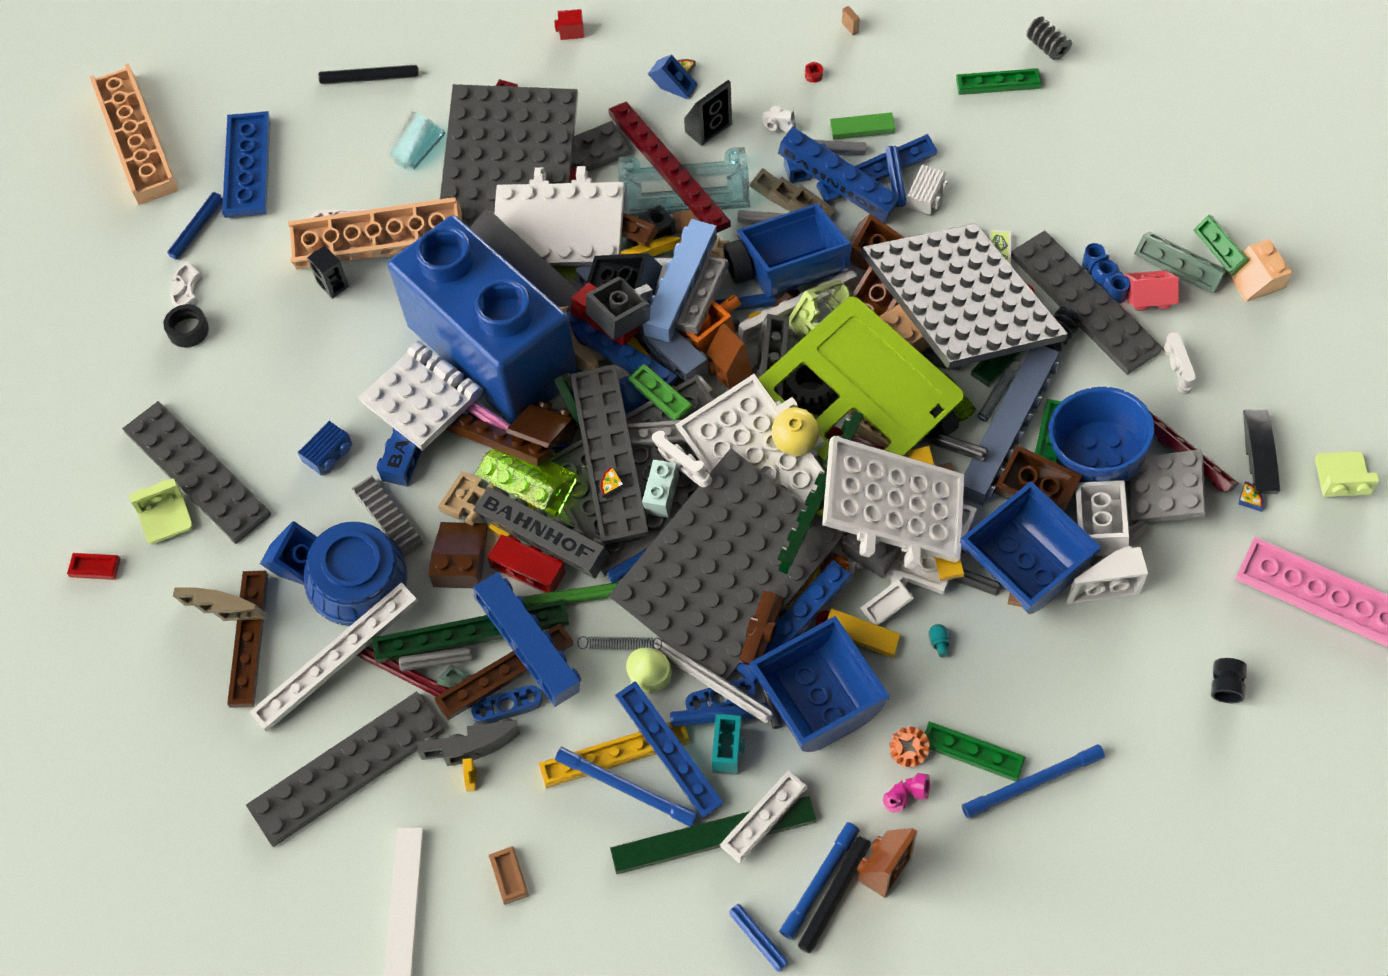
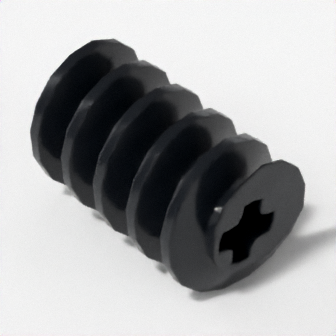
M1065 306L1060 307L1053 317L1068 333L1066 341L1045 345L1058 352L1062 351L1063 346L1068 343L1073 333H1076L1078 327L1082 325L1081 317Z

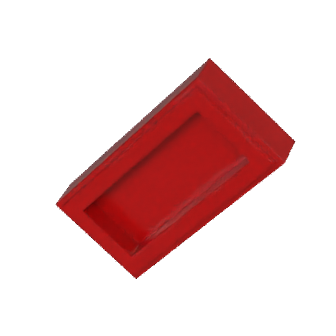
M72 553L67 575L72 578L115 580L121 558L118 555Z

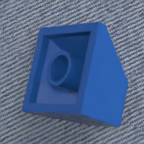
M292 521L270 544L260 565L279 577L304 585V568L308 552L317 536L295 521Z

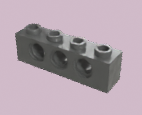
M767 314L762 322L756 368L757 379L786 354L789 318ZM783 382L774 389L781 398Z

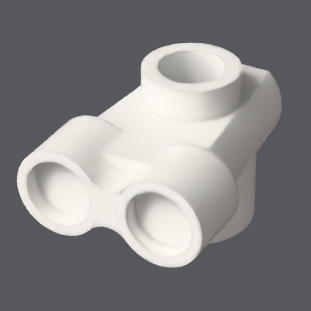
M773 106L769 112L763 113V125L771 131L779 129L788 133L792 126L797 129L794 111Z

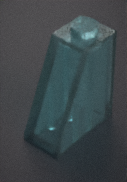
M412 111L390 156L396 160V165L404 169L408 166L415 170L446 132L429 118Z

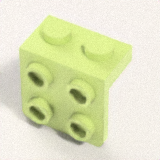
M1361 452L1318 453L1315 457L1323 497L1371 495L1379 482L1377 473H1367L1364 456Z
M174 478L161 481L159 484L140 489L129 495L130 501L139 515L146 540L149 544L158 543L193 528L182 491Z

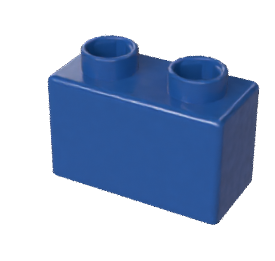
M449 216L388 261V269L408 327L443 360L449 361L457 371L463 373L464 380L469 378L473 383L483 388L481 396L510 424L530 404L539 403L540 400L549 402L560 393L554 379L567 373L569 376L570 374L578 373L567 315L457 216Z

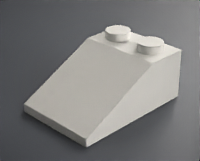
M1127 546L1116 550L1073 580L1067 599L1068 605L1140 595L1148 575L1141 547L1132 548Z

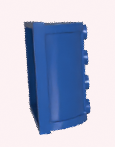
M818 203L737 230L738 238L743 241L748 251L753 278L768 298L788 290L797 289L809 283H815L829 276H836L839 273L848 271L850 268L851 243Z
M1031 481L962 536L959 542L961 549L967 555H972L1022 604V608L1028 614L1041 610L1072 584L1073 580L1082 574L1101 549V546Z
M836 616L749 663L755 678L762 685L804 752L821 750L864 726L881 711L890 699V695Z

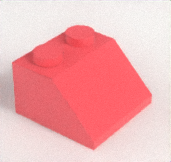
M1169 271L1123 273L1130 281L1127 293L1128 304L1135 307V310H1148L1149 306L1166 309L1171 308L1173 304H1179V277Z

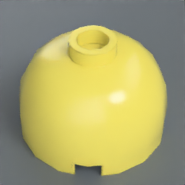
M799 407L788 408L780 412L775 418L771 429L772 439L776 448L792 457L803 456L811 452L819 439V427L814 416L806 409Z

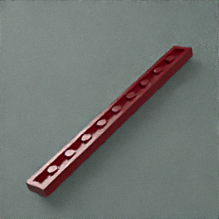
M627 101L608 109L609 116L699 221L716 225L717 233L731 227V220Z

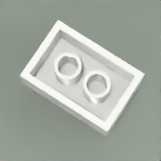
M1125 481L1079 482L1076 487L1077 525L1101 546L1100 551L1095 556H1107L1116 550L1129 546Z

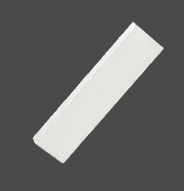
M788 770L720 844L721 848L737 862L741 863L808 790V786Z

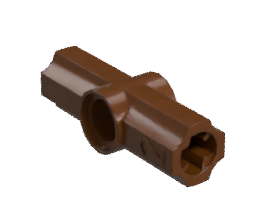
M763 591L755 616L753 615L749 621L746 631L747 638L742 648L739 662L750 666V662L765 655L767 646L771 644L776 632V621L783 605L784 597L770 591Z

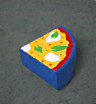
M1245 481L1238 505L1262 511L1264 499L1262 494H1254L1253 484Z

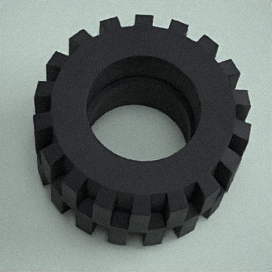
M805 364L800 365L783 382L782 399L787 401L793 397L799 408L806 409L813 416L814 414L820 416L838 398V394ZM805 382H814L821 387L814 390H806L799 385Z

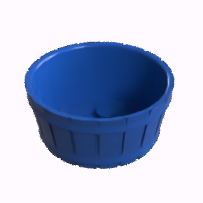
M1091 387V389L1087 388L1071 394L1056 407L1049 422V438L1053 451L1061 466L1082 475L1079 482L1129 481L1141 469L1154 435L1153 418L1146 405L1133 394L1113 387Z
M363 522L340 523L321 533L311 545L304 568L305 593L310 604L313 605L312 607L322 617L336 624L340 623L341 625L351 626L401 582L406 587L408 577L407 566L398 547L380 529Z

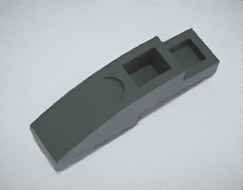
M501 719L496 723L476 722L472 726H467V736L453 734L449 738L443 739L429 737L424 739V741L417 742V751L422 760L443 757L447 766L463 764V759L472 758V760H476L499 750L520 734V728L517 720Z

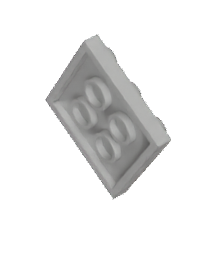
M1201 449L1145 456L1141 469L1130 479L1131 521L1133 525L1141 520L1145 523L1206 517L1203 453Z

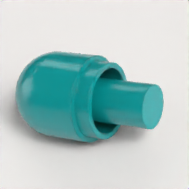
M935 624L929 630V639L933 648L938 651V656L943 658L948 656L947 647L950 645V637L944 625Z

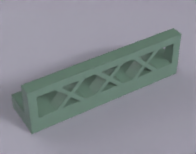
M1152 232L1143 234L1134 253L1211 293L1216 292L1222 278L1228 273L1224 267Z

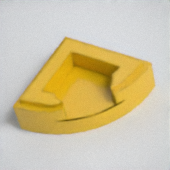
M472 758L463 759L466 791H476L475 763Z

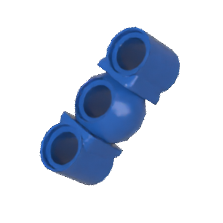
M1091 243L1087 245L1082 260L1083 268L1092 275L1094 281L1102 286L1118 304L1124 302L1130 286L1129 279L1123 275L1122 271L1120 272L1118 265L1114 261L1109 260V255L1105 253V249L1101 244Z

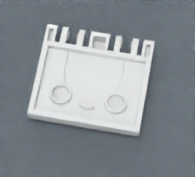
M416 341L400 360L358 398L362 404L423 451L482 395L483 388L477 383H473L469 378L461 382L464 379L463 373L457 371L453 365L446 360H442L443 358L437 354L431 358L433 351L427 348L421 341Z

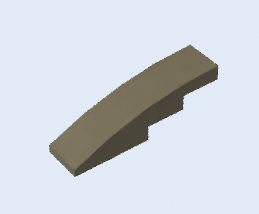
M763 168L749 185V187L790 212L816 203L819 204L829 218L836 211L801 185L797 188L784 177L777 179Z
M174 588L173 597L184 606L194 605L203 613H214L223 621L267 618V614L257 605L235 595L203 588Z

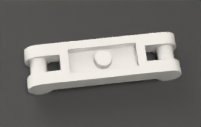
M657 431L652 435L653 442L658 446L660 454L666 460L676 463L677 468L700 487H707L712 483V478L708 472H705L706 467L702 461H696L691 454L686 455L678 444L673 445L670 443L664 431Z

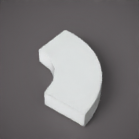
M188 261L177 270L172 279L170 296L175 307L198 303L194 295V288L202 276Z

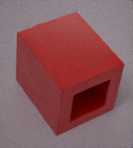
M582 9L558 11V19L554 20L555 32L560 34V40L584 38Z

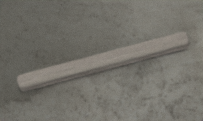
M658 640L654 644V648L662 652L669 662L762 722L769 723L773 718L772 709L692 658L676 651L665 641Z

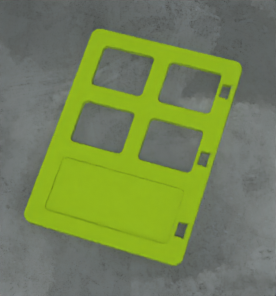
M857 297L845 299L758 379L774 402L780 401L784 403L785 401L774 389L800 365L805 364L839 394L840 397L816 419L819 435L825 444L816 452L823 462H825L829 454V441L824 435L851 410L862 413L863 417L890 441L891 444L884 451L905 456L954 410L963 399V391ZM939 405L944 410L934 418L930 412ZM824 507L817 512L822 518Z

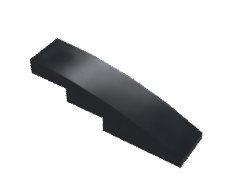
M1244 410L1246 455H1249V470L1253 476L1254 494H1278L1280 492L1278 463L1268 410Z

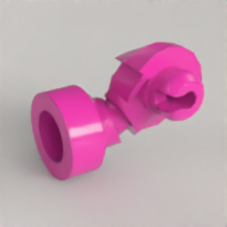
M917 773L913 778L905 779L904 783L901 780L898 784H895L883 796L885 808L894 813L905 809L909 793H912L915 799L927 800L930 791L929 774Z

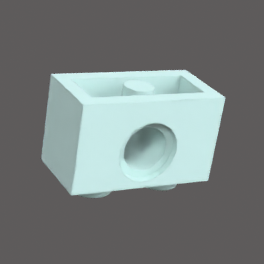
M653 460L642 500L646 514L669 518L679 480L676 463Z

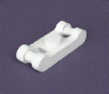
M1172 332L1167 336L1163 352L1170 356L1171 369L1176 372L1179 379L1178 391L1186 394L1190 392L1196 376L1181 336L1178 333Z

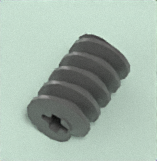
M1039 16L1028 27L1026 36L1040 50H1043L1046 55H1049L1052 60H1057L1069 51L1072 41L1070 39L1066 40V35H1061L1060 30H1055L1054 25H1050L1048 20L1044 21V17Z

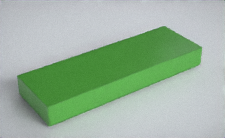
M892 112L830 119L833 140L895 133Z
M645 364L628 378L631 385L673 421L681 420L693 409V405Z

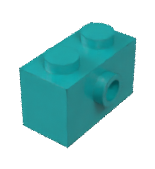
M716 714L712 751L713 773L738 774L739 754H744L745 739L741 738L742 724L740 715Z

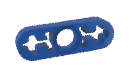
M747 678L729 682L740 690L741 687L745 686V689L748 690V695L755 698V685ZM711 688L693 692L687 696L685 701L686 710L696 709L693 706V701L695 700L701 703L699 709L733 706L736 704L728 699L724 703L715 702L713 697L717 692ZM707 696H709L711 706H708V702H706Z
M528 685L485 698L472 706L471 713L475 722L494 723L501 719H507L538 709L542 704L543 698L538 687ZM530 693L535 696L533 702L528 700V694ZM516 697H520L522 706H519ZM504 700H512L514 702L513 708L508 711L502 710L500 705ZM493 704H495L496 709L498 711V713L496 714L492 706ZM485 708L487 711L485 717H482L480 714V709Z

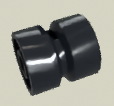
M1219 658L1213 663L1214 680L1211 686V697L1223 703L1233 704L1242 702L1245 699L1246 685L1244 679L1247 675V664L1235 658Z

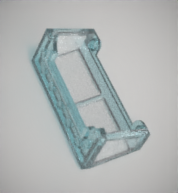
M745 147L727 150L722 162L683 165L721 210L750 207L749 176ZM618 157L619 182H624L625 184L624 213L639 217L658 205H661L668 214L690 210L654 167L640 168V162L635 157Z

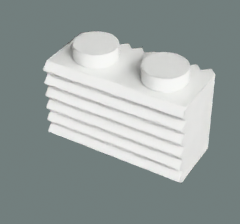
M922 165L907 195L906 208L931 215L932 210L937 209L939 206L940 193H945L948 185V181L945 180L946 172Z

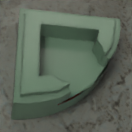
M450 665L438 677L437 684L453 687L470 677L471 674Z

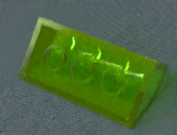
M495 449L484 454L474 473L475 476L558 517L579 476L549 460L537 467Z

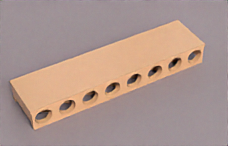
M128 63L125 64V69L96 79L94 76H90V80L131 191L138 205L179 190L135 76Z
M454 197L288 221L291 236V263L296 269L311 267L307 257L323 246H326L341 263L397 255L449 216L455 215L462 220L461 205Z

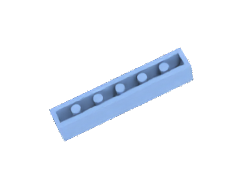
M691 219L688 227H684L680 244H676L672 261H668L664 278H660L658 291L650 300V320L642 324L645 336L670 343L676 330V324L694 284L717 240L716 225Z

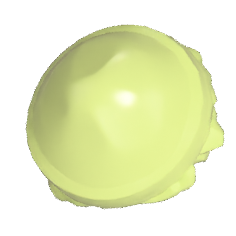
M640 648L633 651L627 660L626 672L631 683L636 681L647 694L660 691L670 684L672 678L671 663L662 652L653 648Z

